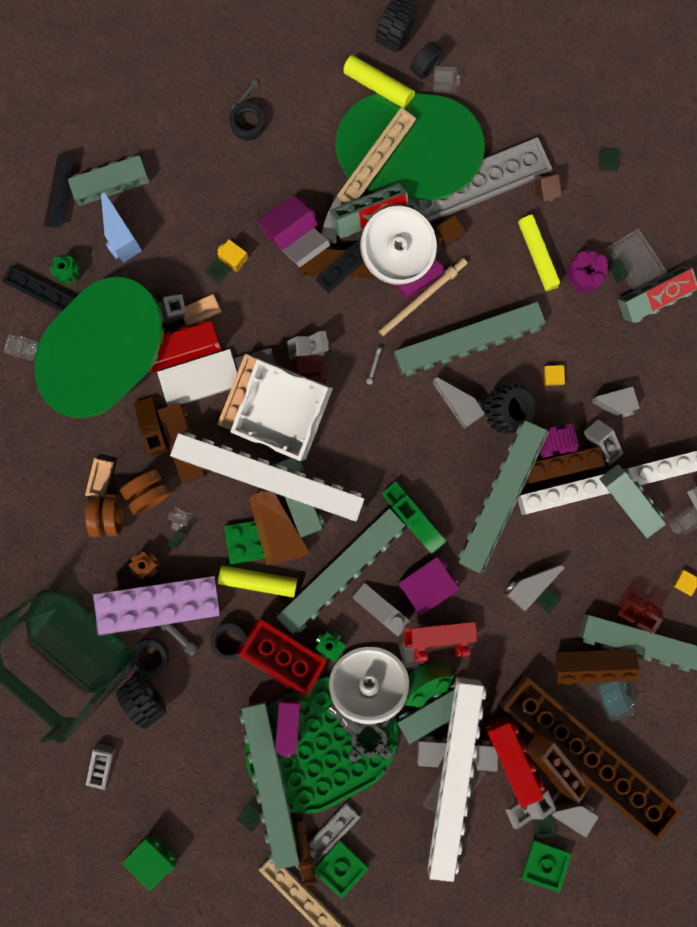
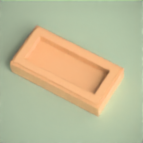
M214 294L185 306L187 313L183 319L186 326H192L221 313Z
M94 458L85 493L86 496L101 495L103 499L106 497L114 462Z

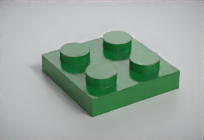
M255 521L224 526L230 564L265 559Z
M341 839L314 866L315 874L341 899L369 869V866Z
M532 839L521 879L560 893L572 856L571 852Z

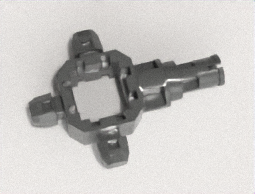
M331 703L332 705L328 707L327 711L334 715L340 721L339 723L343 726L342 728L351 735L352 745L355 747H352L348 754L349 759L356 762L362 757L361 753L366 757H375L380 752L379 755L386 759L392 755V749L387 744L384 745L387 742L386 730L382 728L383 726L386 727L389 719L376 724L358 723L345 717L336 708L334 703ZM367 725L371 726L381 735V738L371 749L366 748L357 740V736Z

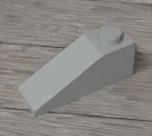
M438 377L433 380L432 383L464 429L484 416L485 409L480 401L477 402L472 396Z
M556 565L519 579L516 582L512 581L506 589L508 591L505 595L521 610L526 611L564 567Z
M365 583L352 597L397 636L410 623L409 619Z

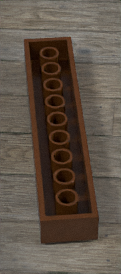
M523 675L499 704L534 736L538 734L554 742L583 779L656 842L660 840L681 814L682 810L527 676Z

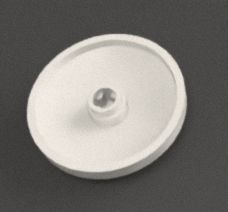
M392 206L380 210L367 222L361 235L360 248L363 261L374 276L390 284L402 285L419 279L430 269L436 256L437 243L432 226L422 214L409 207Z
M362 647L348 652L335 664L330 675V694L336 708L348 719L363 724H376L390 719L401 710L408 697L409 678L403 663L394 654L381 648Z

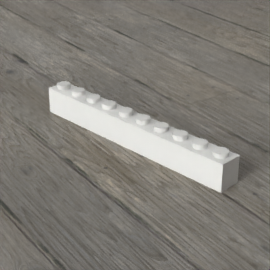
M185 432L182 435L178 433L170 456L355 522L357 521L364 498H361L362 494L351 490L350 493L342 491L343 487L332 484L330 487L324 485L325 481L314 477L313 480L305 478L306 474L295 471L293 474L287 472L288 468L277 464L276 467L269 465L267 460L258 458L256 461L250 459L251 455L240 451L239 454L232 452L233 449L221 445V448L213 446L214 442L203 438V441L195 439L196 436Z
M697 451L627 469L634 476L631 480L634 483L637 481L640 485L697 471ZM600 475L521 495L518 498L521 514L525 515L610 492L599 480L603 476Z
M456 677L427 868L429 878L434 880L454 882V876L458 874L459 870L457 856L461 855L462 844L460 837L464 835L465 831L463 817L467 816L468 806L466 798L470 797L471 792L469 778L473 777L474 767L472 759L476 758L477 753L475 739L479 738L480 728L478 720L482 719L483 714L481 700H484L486 695V689L480 680Z

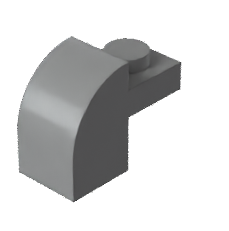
M182 294L163 297L162 301L158 303L163 315V325L179 321L187 313Z
M319 331L311 336H296L288 340L289 360H302L325 355V352L329 350L326 331Z
M548 791L542 792L544 799L521 808L518 800L515 799V803L505 809L514 829H519L532 819H544L556 810Z

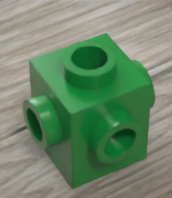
M63 254L59 257H53L50 272L60 283L69 284L71 282H78L80 266L73 257Z
M327 631L325 634L321 632L315 641L317 643V654L323 659L329 658L333 662L340 656L346 644L341 641L342 637L335 631L331 633ZM330 642L333 646L328 648L326 643Z

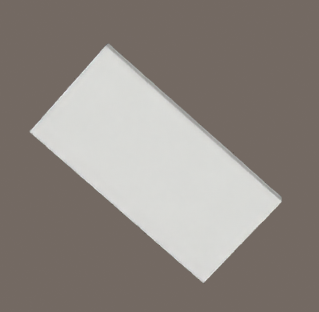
M230 349L157 372L167 406L177 403L183 405L230 390L237 376V370Z

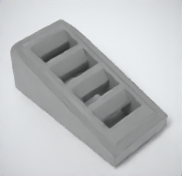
M100 743L95 745L85 786L105 790L115 747ZM96 760L106 762V764L98 763ZM94 768H96V769H101V770H105V771H104V772L96 771V770H94ZM92 776L101 777L103 780L93 779Z

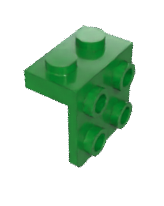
M149 833L125 859L123 865L148 890H152L167 873L170 874L179 860L173 852L162 845L156 836Z

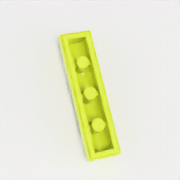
M351 55L344 65V74L404 109L415 96L414 90L354 55Z
M532 214L519 220L518 224L545 291H550L558 288L560 281L534 216Z
M221 565L218 577L219 585L295 598L298 578Z

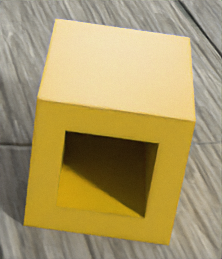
M229 239L218 248L217 255L219 260L235 272H238L248 259L247 252Z

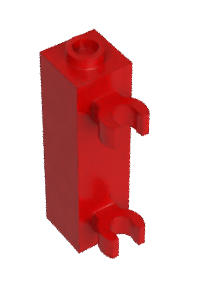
M456 622L403 628L405 648L414 649V661L427 662L425 648L457 644V657H469L470 651L467 643L477 642L478 635L475 622Z

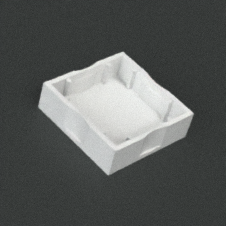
M256 360L247 385L245 398L238 409L230 432L250 441L265 444L275 451L299 461L306 460L333 388L264 360Z

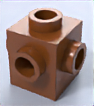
M146 551L142 553L137 552L131 558L132 563L129 564L132 568L131 573L137 579H151L158 572L157 568L160 566L157 562L158 558L152 552L148 553ZM142 562L146 564L144 569L139 566Z

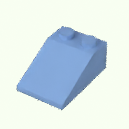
M105 192L101 193L104 234L108 240L105 244L116 259L120 258L124 263L142 250Z

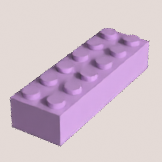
M214 576L94 594L98 635L220 616Z

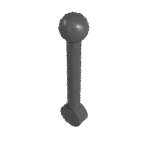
M257 80L251 81V86L236 103L232 104V109L241 103L253 88L258 87Z

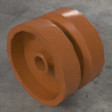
M152 470L135 478L120 489L119 492L124 500H132L128 507L133 515H138L151 509L171 495L166 485H159L162 477L157 470Z
M107 494L104 499L101 495L88 496L85 518L87 531L91 538L103 537L104 533L108 537L121 535L123 509L119 494Z

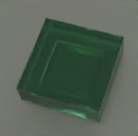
M600 150L599 171H618L619 151Z
M217 257L205 270V273L218 284L231 272V269Z
M621 259L614 261L610 265L609 269L616 283L623 281L629 276Z
M179 529L167 545L172 549H177L187 536V533Z
M547 587L534 602L550 614L561 598Z
M249 802L237 820L253 832L261 822L260 810Z
M551 814L544 819H533L536 839L556 836L554 819Z

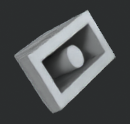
M633 387L600 395L592 399L593 404L615 416L623 415V418L634 415V411L640 409Z
M597 420L584 431L590 445L593 448H601L603 460L609 466L624 454L614 430L600 420Z
M577 802L555 806L556 810L551 813L553 817L584 837L588 836L598 819V816L593 812L595 809L586 802L583 805Z

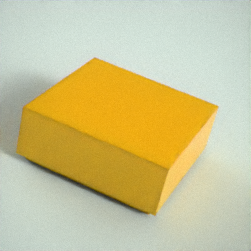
M564 365L544 366L545 386L565 384Z
M681 570L673 587L692 596L697 588V577L685 570Z

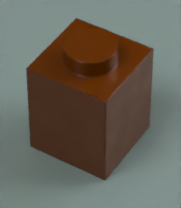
M551 170L534 175L537 197L544 202H552L557 197L562 196L558 173Z
M453 216L436 226L434 233L437 243L439 245L442 244L445 248L462 238L465 230L457 217Z

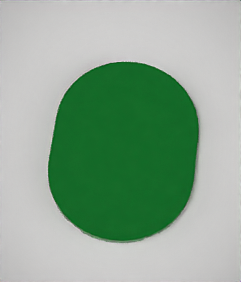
M378 93L357 102L348 110L339 124L335 141L338 163L348 179L400 108H402ZM415 93V96L404 110L414 116L416 121L365 192L372 194L400 183L407 191L408 199L439 200L460 192L477 175L483 161L484 136L473 114L463 105L452 99L437 95Z
M110 277L99 280L85 288L48 326L38 344L34 370L39 392L53 410L62 415L78 419L101 415L116 405L150 371L158 358L157 353L160 344L163 343L164 329L162 326L163 315L154 295L147 288L136 281L123 277Z
M330 675L318 678L308 696H301L295 691L283 696L301 698L296 754H292L291 757H283L278 753L288 804L292 813L309 814L320 812L368 788L384 775L396 753L398 727L394 715L389 719L386 727H382L386 730L387 742L384 745L387 744L393 751L388 759L379 755L380 752L375 757H366L361 753L362 757L356 762L348 758L352 747L355 748L352 745L351 735L342 728L343 726L339 723L340 721L327 711L333 702L329 687ZM281 698L268 705L275 742ZM367 725L359 733L357 740L366 748L371 749L381 738V735L371 726ZM247 743L246 765L253 782L252 771H254L253 763H249L248 751H250L249 743ZM255 783L254 786L258 790V785Z

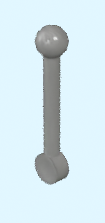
M378 347L370 375L366 379V383L369 385L374 381L373 375L382 347Z

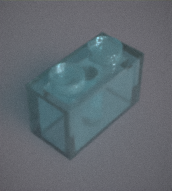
M625 681L612 683L594 682L608 720L613 722L634 714L632 710L634 704L631 697L627 696L625 690L627 689V684Z

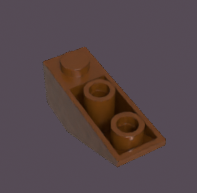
M153 397L134 402L147 454L155 456L170 451Z

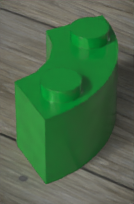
M444 661L425 664L408 675L409 692L405 706L423 707L425 702L433 695L447 692L454 676Z

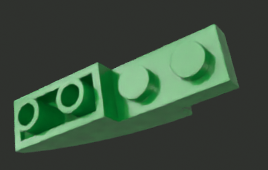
M396 481L381 493L431 554L446 543V540Z

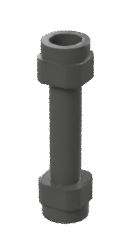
M172 623L159 625L163 631L167 630L185 647L184 651L190 656H193L199 649L194 641L190 642Z

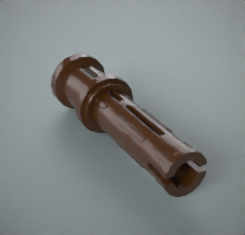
M305 820L293 823L300 863L298 869L301 871V887L319 883L315 876V862L311 858Z

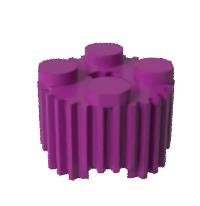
M589 250L577 254L566 270V277L570 280L568 283H571V287L574 286L576 292L580 291V293H587L597 289L607 278V270L609 268L607 267L606 257L601 254L598 255V252L594 253V251L590 252Z
M574 424L545 429L549 431V434L540 451L542 458L579 451Z

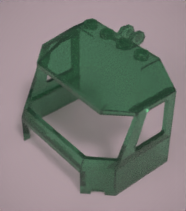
M43 589L0 618V645L4 639L25 621L30 642L85 690L96 693L77 718L62 717L4 667L1 652L0 684L52 728L39 742L46 743L49 740H53L56 743H65L116 690L133 667L128 644L116 633L98 635L95 608L90 612L70 594ZM30 606L28 611L19 618V613Z

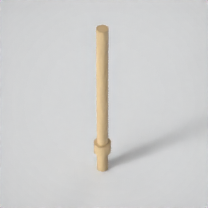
M462 258L453 267L450 266L445 270L443 276L378 332L382 336L386 335L449 279L455 278L458 275L457 273L468 264L467 261Z

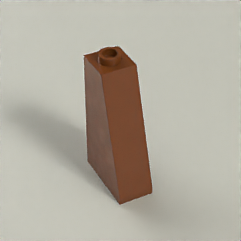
M264 489L255 491V494L249 501L266 564H276L307 555L309 553L307 547L275 493L266 492Z

